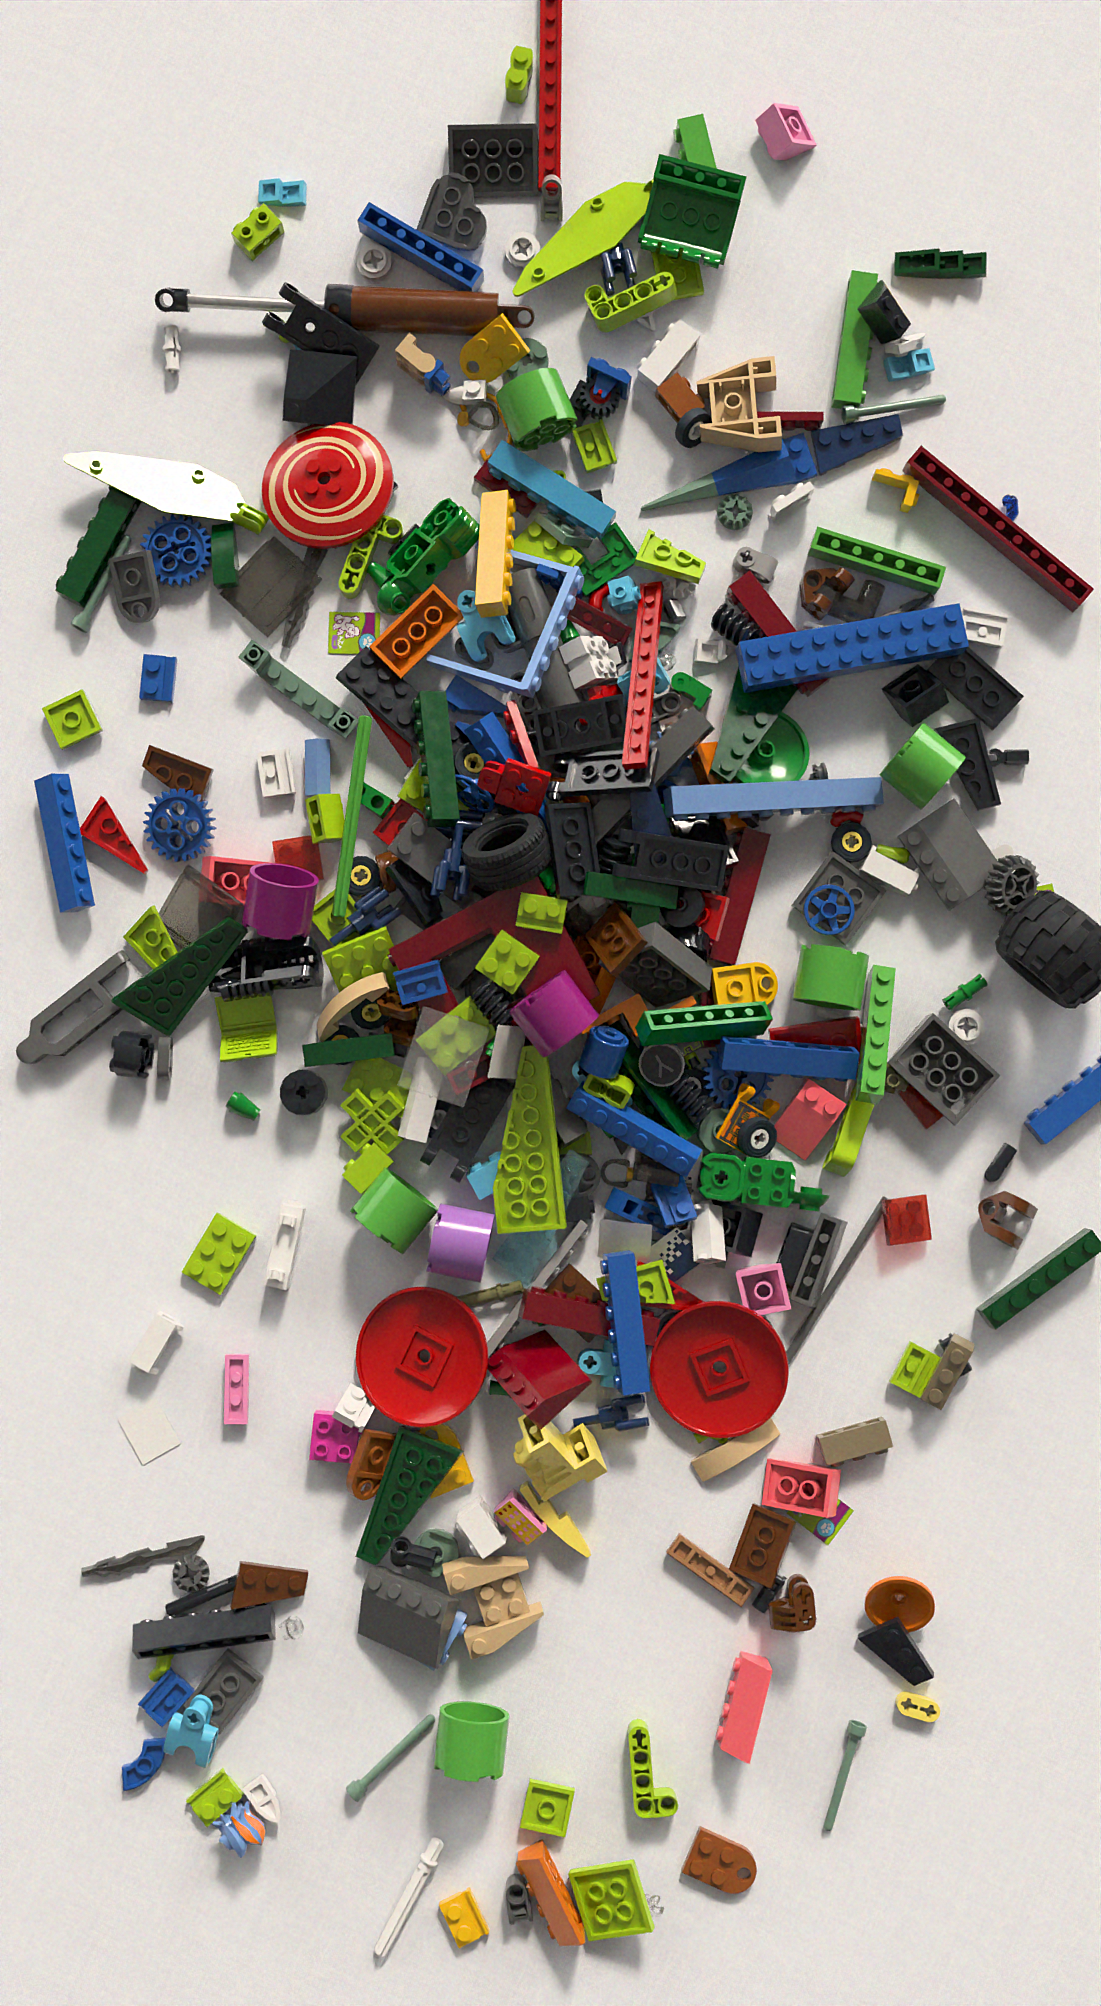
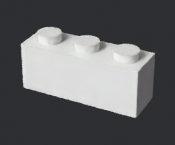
M681 319L675 325L673 323L670 324L664 333L665 337L661 342L658 340L651 348L652 353L649 357H644L637 365V379L655 393L656 388L675 374L699 344L700 334Z

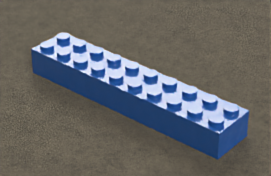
M960 603L741 641L738 643L735 651L744 693L960 655L969 647Z

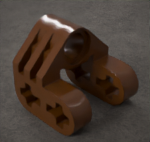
M841 567L838 570L835 568L809 570L802 577L799 585L801 607L814 618L821 621L832 609L833 603L821 593H818L816 596L814 594L825 583L834 592L843 595L855 581L853 575ZM813 578L816 581V586H809L806 579Z
M387 990L377 999L379 1012L392 1017L384 1025V1033H392L393 1043L411 1048L420 1046L416 1039L423 1034V1029L415 1025L420 1010L419 1006H417L416 1001L402 1005L399 992Z
M1007 1191L981 1200L978 1205V1212L984 1232L1018 1250L1023 1239L1011 1231L998 1226V1224L1002 1223L1007 1213V1206L1030 1219H1034L1038 1208ZM995 1206V1211L988 1215L989 1209Z
M794 1574L787 1581L788 1597L768 1603L771 1629L800 1632L811 1630L816 1624L813 1590L803 1575Z

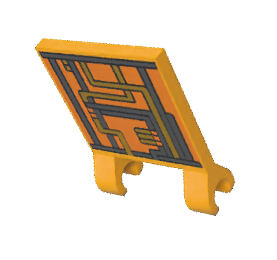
M745 1083L740 1085L737 1099L716 1135L717 1139L741 1153L743 1152L737 1144V1135L742 1124L753 1117H761L769 1121L780 1108V1104L770 1098L764 1101L762 1111L748 1104L747 1101L755 1094V1088Z

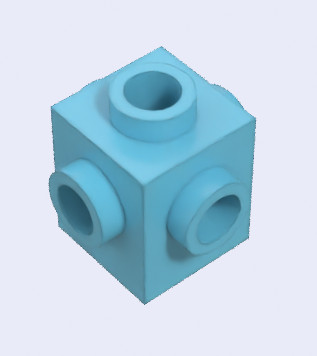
M629 575L608 582L610 594L607 595V599L611 608H614L618 614H630L633 610L638 609V600L641 599L639 587L636 586Z

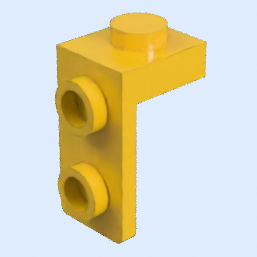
M881 468L880 470H875L872 476L873 481L905 490L899 511L908 513L912 506L916 507L919 494L916 493L919 481L914 480L910 475L904 474L900 476L893 474L889 469Z

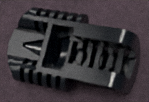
M309 936L292 937L291 940H273L270 937H265V939L259 937L257 940L253 938L249 941L247 939L242 940L210 982L208 988L210 992L221 993L223 1001L229 1002L234 999L241 1000L242 998L249 999V997L271 996L274 990L320 987L324 979L322 956L317 943ZM313 955V961L309 960V956Z

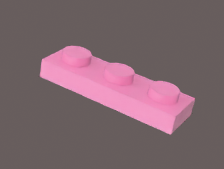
M225 1354L224 1424H248L249 1354Z

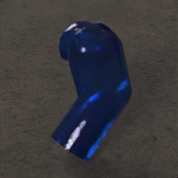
M1007 494L1002 498L1003 506L1006 507L1005 515L1014 521L1019 515L1018 499L1014 495Z

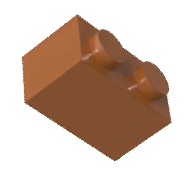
M675 373L656 388V399L677 424L689 410L697 407L705 410L703 398L698 393L695 394L691 389L689 381L678 373Z

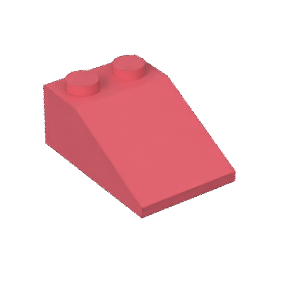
M216 856L203 857L199 902L244 906L250 868L257 864L269 862Z
M805 1079L774 1124L777 1131L776 1141L803 1160H806L847 1104L812 1080Z
M767 1458L762 1505L825 1518L836 1516L841 1469Z

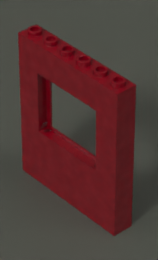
M539 876L521 886L497 891L388 949L390 952L388 958L393 967L397 966L399 970L431 962V960H440L490 933L496 938L500 931L503 930L540 956L520 984L525 996L510 1003L506 1008L507 1010L516 1006L530 993L537 990L563 970L567 972L588 1001L600 995V991L565 924H563L562 934L516 926L521 892L550 897ZM445 977L447 993L416 1001L417 1006H419L422 1012L420 1018L426 1028H431L459 1005ZM512 1020L506 1026H518V1024ZM496 1035L452 1070L454 1071L486 1055L487 1046Z

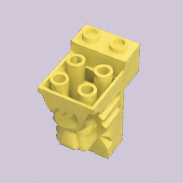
M526 1414L518 1418L524 1438L515 1444L516 1451L513 1453L516 1464L523 1467L526 1474L532 1479V1484L543 1501L548 1500L582 1479L589 1483L608 1472L595 1437L583 1423L562 1434L551 1421L543 1429L539 1430Z

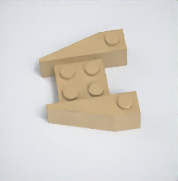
M775 356L752 358L696 381L697 393L702 398H710L712 423L700 424L701 442L754 452L782 450L780 416L757 418L755 393L776 391Z
M471 1556L442 1564L450 1596L473 1588L484 1621L466 1626L464 1630V1639L471 1660L495 1652L544 1615L541 1601L528 1605L518 1572L529 1569L526 1556H487L484 1559L481 1556Z

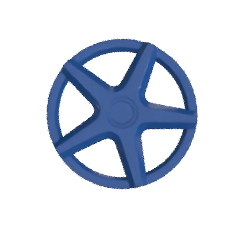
M455 774L456 782L464 788L463 791L457 792V798L463 804L481 813H488L494 809L495 800L488 791L481 789L477 785L478 779L473 780L467 776ZM481 800L489 802L490 806L488 809L484 808Z
M819 886L805 900V920L808 926L819 934H839L849 927L854 918L855 908L853 900L839 886ZM823 889H832L827 901L819 899L814 894ZM838 891L847 897L850 906L837 905ZM810 901L819 908V912L812 919L809 918L808 914ZM850 913L847 923L839 929L836 916L838 914ZM827 919L832 931L821 930L815 924Z

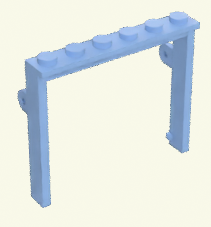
M477 541L476 544H475V548L477 549V551H478L479 541ZM511 550L514 564L537 569L538 564H542L559 570L565 577L522 681L518 682L428 654L426 661L430 667L492 685L502 692L510 693L511 691L533 698L535 692L540 689L544 671L550 665L552 651L556 650L558 646L560 632L566 627L567 615L574 608L575 596L578 589L580 590L583 586L584 576L578 566L570 567Z

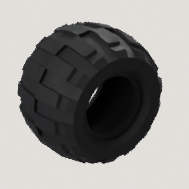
M1041 890L1035 896H1029L1019 903L1006 917L998 932L999 937L995 941L996 951L1028 983L1064 1008L1076 1009L1080 1003L1085 1004L1099 994L1101 991V926L1090 916L1064 897L1052 891Z

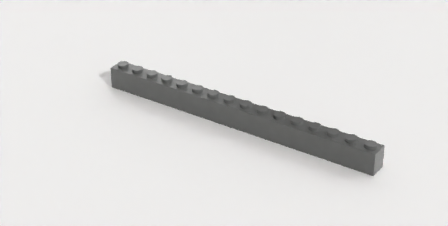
M693 706L689 709L685 708L678 715L677 718L679 720L673 726L669 725L661 733L662 737L657 743L654 741L649 745V748H657L660 752L654 780L656 789L714 730L713 725ZM629 793L600 795L597 799L598 803L591 809L597 849L605 842V837L611 836L631 815ZM492 933L441 959L439 965L447 983L454 990L460 991L479 972L475 967L495 940Z

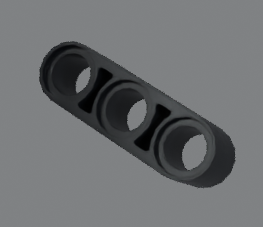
M791 1222L776 1261V1264L781 1263L787 1291L790 1292L793 1290L814 1233L813 1229Z

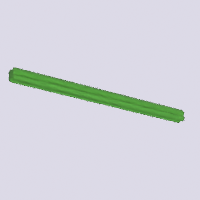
M364 715L359 716L332 910V915L335 917H345L372 724V718Z

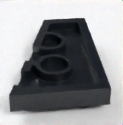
M400 859L385 868L423 925L444 912L440 899L430 896L432 885Z
M895 1617L858 1634L857 1639L913 1686L934 1678V1671L899 1617Z

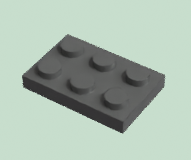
M227 1648L183 1706L188 1708L192 1699L197 1695L208 1697L213 1703L209 1725L219 1728L220 1735L264 1676Z

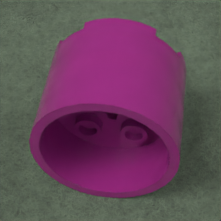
M263 863L252 866L249 872L243 911V926H251L257 929V934L270 938L291 940L293 935L300 934L303 937H307L311 931L319 883L318 877L305 869L291 865Z
M565 970L530 993L509 1012L543 1058L568 1043L599 1016Z

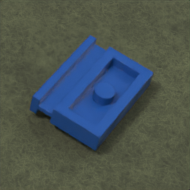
M143 654L139 694L141 700L173 703L177 669L176 657Z
M439 960L393 972L402 1005L448 992Z
M682 1175L662 1180L659 1183H651L650 1187L665 1228L697 1219V1213Z
M170 1667L137 1705L146 1710L145 1712L163 1727L193 1694L195 1689Z

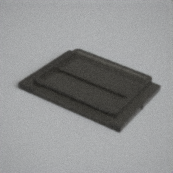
M273 536L238 571L240 587L225 588L219 594L242 617H245L268 638L322 581V578Z
M188 864L183 873L178 877L159 911V915L173 943L183 949L227 917L235 920L244 904Z

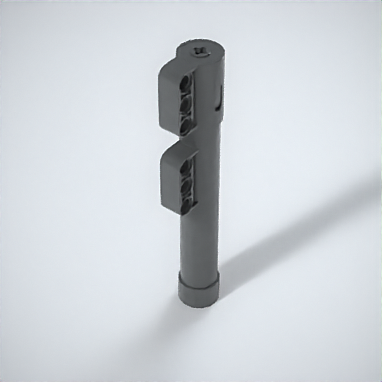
M528 568L511 574L512 586H509L511 605H508V615L505 616L515 635V642L503 647L497 636L491 633L497 648L504 653H512L524 648L529 662L552 610L542 581L537 575L535 568ZM560 635L558 637V646L556 650L552 651L550 656V665L542 675L540 689L534 694V706L531 709H526L525 702L531 697L513 692L529 731L534 730L532 711L585 701L581 689H574L568 673L570 668L568 664L564 663L559 647L563 645ZM527 667L512 674L510 679L518 681L520 678H523ZM580 720L576 722V729L579 732L586 731L588 726L582 725ZM591 748L564 752V754L589 753ZM600 795L587 796L592 809L598 803L597 799ZM631 816L624 821L611 837L619 834L620 828L632 830ZM601 845V846L598 848V849H599V852H600V853H601V852L606 853L605 851H603V850L601 849V848H602V845Z

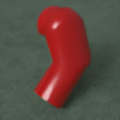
M604 584L594 591L589 597L588 604L604 611L603 607H601L602 599L610 594L608 584Z
M839 809L832 813L830 824L834 827H839L842 822L847 820L860 824L864 814L857 811L842 813V809Z

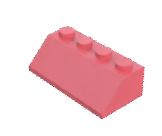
M740 1651L739 1658L735 1657L732 1671L735 1672L733 1681L730 1680L728 1683L727 1694L729 1699L728 1703L723 1704L721 1717L724 1720L722 1726L717 1728L716 1740H718L721 1750L750 1764L772 1675V1668L766 1657Z

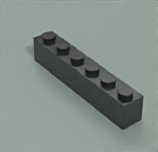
M262 1603L254 1607H242L228 1611L211 1610L206 1614L189 1613L185 1617L167 1616L163 1620L157 1621L150 1619L142 1620L140 1623L133 1624L132 1652L137 1659H145L276 1640L275 1612L271 1604Z

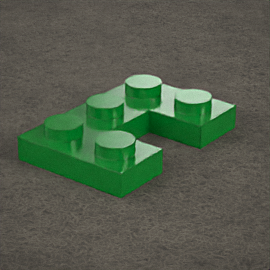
M616 522L609 527L602 540H600L608 554L591 565L580 547L575 549L584 558V562L579 568L584 576L582 591L585 598L635 565L638 553Z

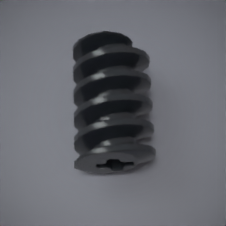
M726 603L722 604L713 615L711 628L714 631H718L719 635L725 636L726 640L731 641L733 645L737 646L741 641L758 639L760 629L754 631V623H750L747 626L748 619L744 618L741 620L742 615L740 613L734 615L735 610L733 608L727 611L728 605Z
M615 834L612 837L606 836L604 841L609 845H602L601 849L606 853H599V858L603 860L598 861L600 873L612 875L614 863L625 864L628 861V855L631 852L630 847L633 846V843L619 841V834Z
M488 979L472 992L474 995L471 1002L479 1001L477 1010L485 1008L483 1017L491 1015L488 1023H497L494 1029L496 1032L498 1025L506 1026L514 1019L509 1014L511 1009H506L509 1001L500 1002L504 995L502 993L495 995L498 987L489 988L492 980Z
M685 1074L674 1084L669 1085L664 1091L672 1089L669 1097L678 1096L675 1104L684 1103L681 1109L682 1112L690 1110L687 1117L688 1119L696 1117L693 1123L696 1125L711 1111L713 1102L705 1103L708 1098L707 1095L699 1097L702 1090L700 1088L693 1090L696 1083L694 1081L687 1083L690 1076Z

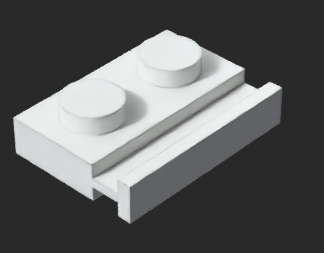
M810 481L804 485L799 483L791 489L792 493L785 497L780 495L772 501L773 505L768 514L772 522L810 499L815 489Z
M964 607L962 616L968 642L1002 648L1008 615Z
M289 748L256 753L263 798L296 794Z
M350 1383L332 1417L351 1428L353 1426L359 1429L358 1432L361 1433L375 1406L371 1403L364 1390Z

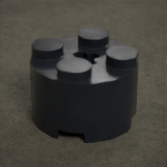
M696 924L688 928H678L672 925L667 928V932L707 963L710 937Z
M122 1031L118 1036H113L111 1047L114 1049V1053L109 1064L110 1072H115L118 1076L146 1079L149 1076V1073L146 1072L147 1067L152 1066L154 1060L155 1046L149 1040L152 1038V1035Z
M297 1070L290 1073L282 1081L280 1098L288 1111L296 1115H311L318 1112L324 1106L328 1098V1088L325 1080L319 1074L310 1070ZM303 1086L304 1089L309 1090V1095H306L305 1099H303V1096H299V1090Z

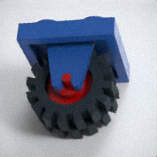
M591 357L587 364L586 382H583L580 389L582 410L585 409V414L588 415L590 413L591 418L594 419L595 416H599L598 419H602L603 416L606 418L610 417V413L614 414L616 408L618 409L620 398L626 401L630 393L632 376L622 368L616 369L610 366L604 359Z

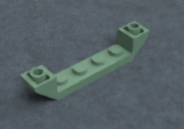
M251 640L238 658L257 675L331 731L347 739L357 726L358 719L344 708H339L279 663L255 641Z

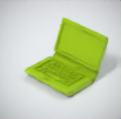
M272 995L257 996L256 998L249 997V999L242 998L241 1000L234 999L229 1002H224L222 996L214 997L221 1030L220 1062L226 1063L277 1055L278 1032Z

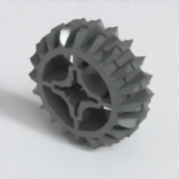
M1006 855L1005 858H998V863H992L993 870H988L989 877L984 879L987 882V886L983 888L987 891L984 897L989 900L987 905L991 906L995 912L1008 916L1023 900L1029 896H1035V893L1038 892L1036 889L1037 885L1040 883L1036 879L1039 876V873L1035 871L1036 866L1031 864L1030 860L1019 855Z

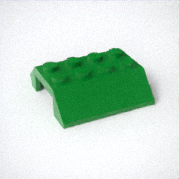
M659 154L644 221L641 224L637 243L641 244L640 249L656 252V249L659 248L660 254L677 258L678 254H682V260L699 264L701 259L704 260L703 265L718 269L719 264L724 265L747 176Z

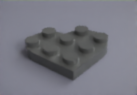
M449 173V175L436 179L429 192L416 230L452 248L463 251L476 250L486 237L487 220L481 210L474 205V189L468 179L457 173Z

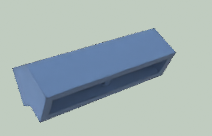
M316 738L305 740V796L312 797L317 794H331L330 739Z

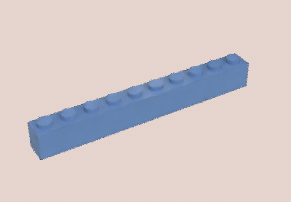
M881 777L672 786L663 790L665 817L674 818V821H686L688 817H695V820H707L709 816H717V819L731 818V815L737 814L738 818L752 817V814L759 813V817H769L777 812H780V816L793 815L796 811H801V815L814 814L816 810H821L822 814L834 813L836 809H842V813L855 812V808H862V812L875 811L877 806L884 804Z

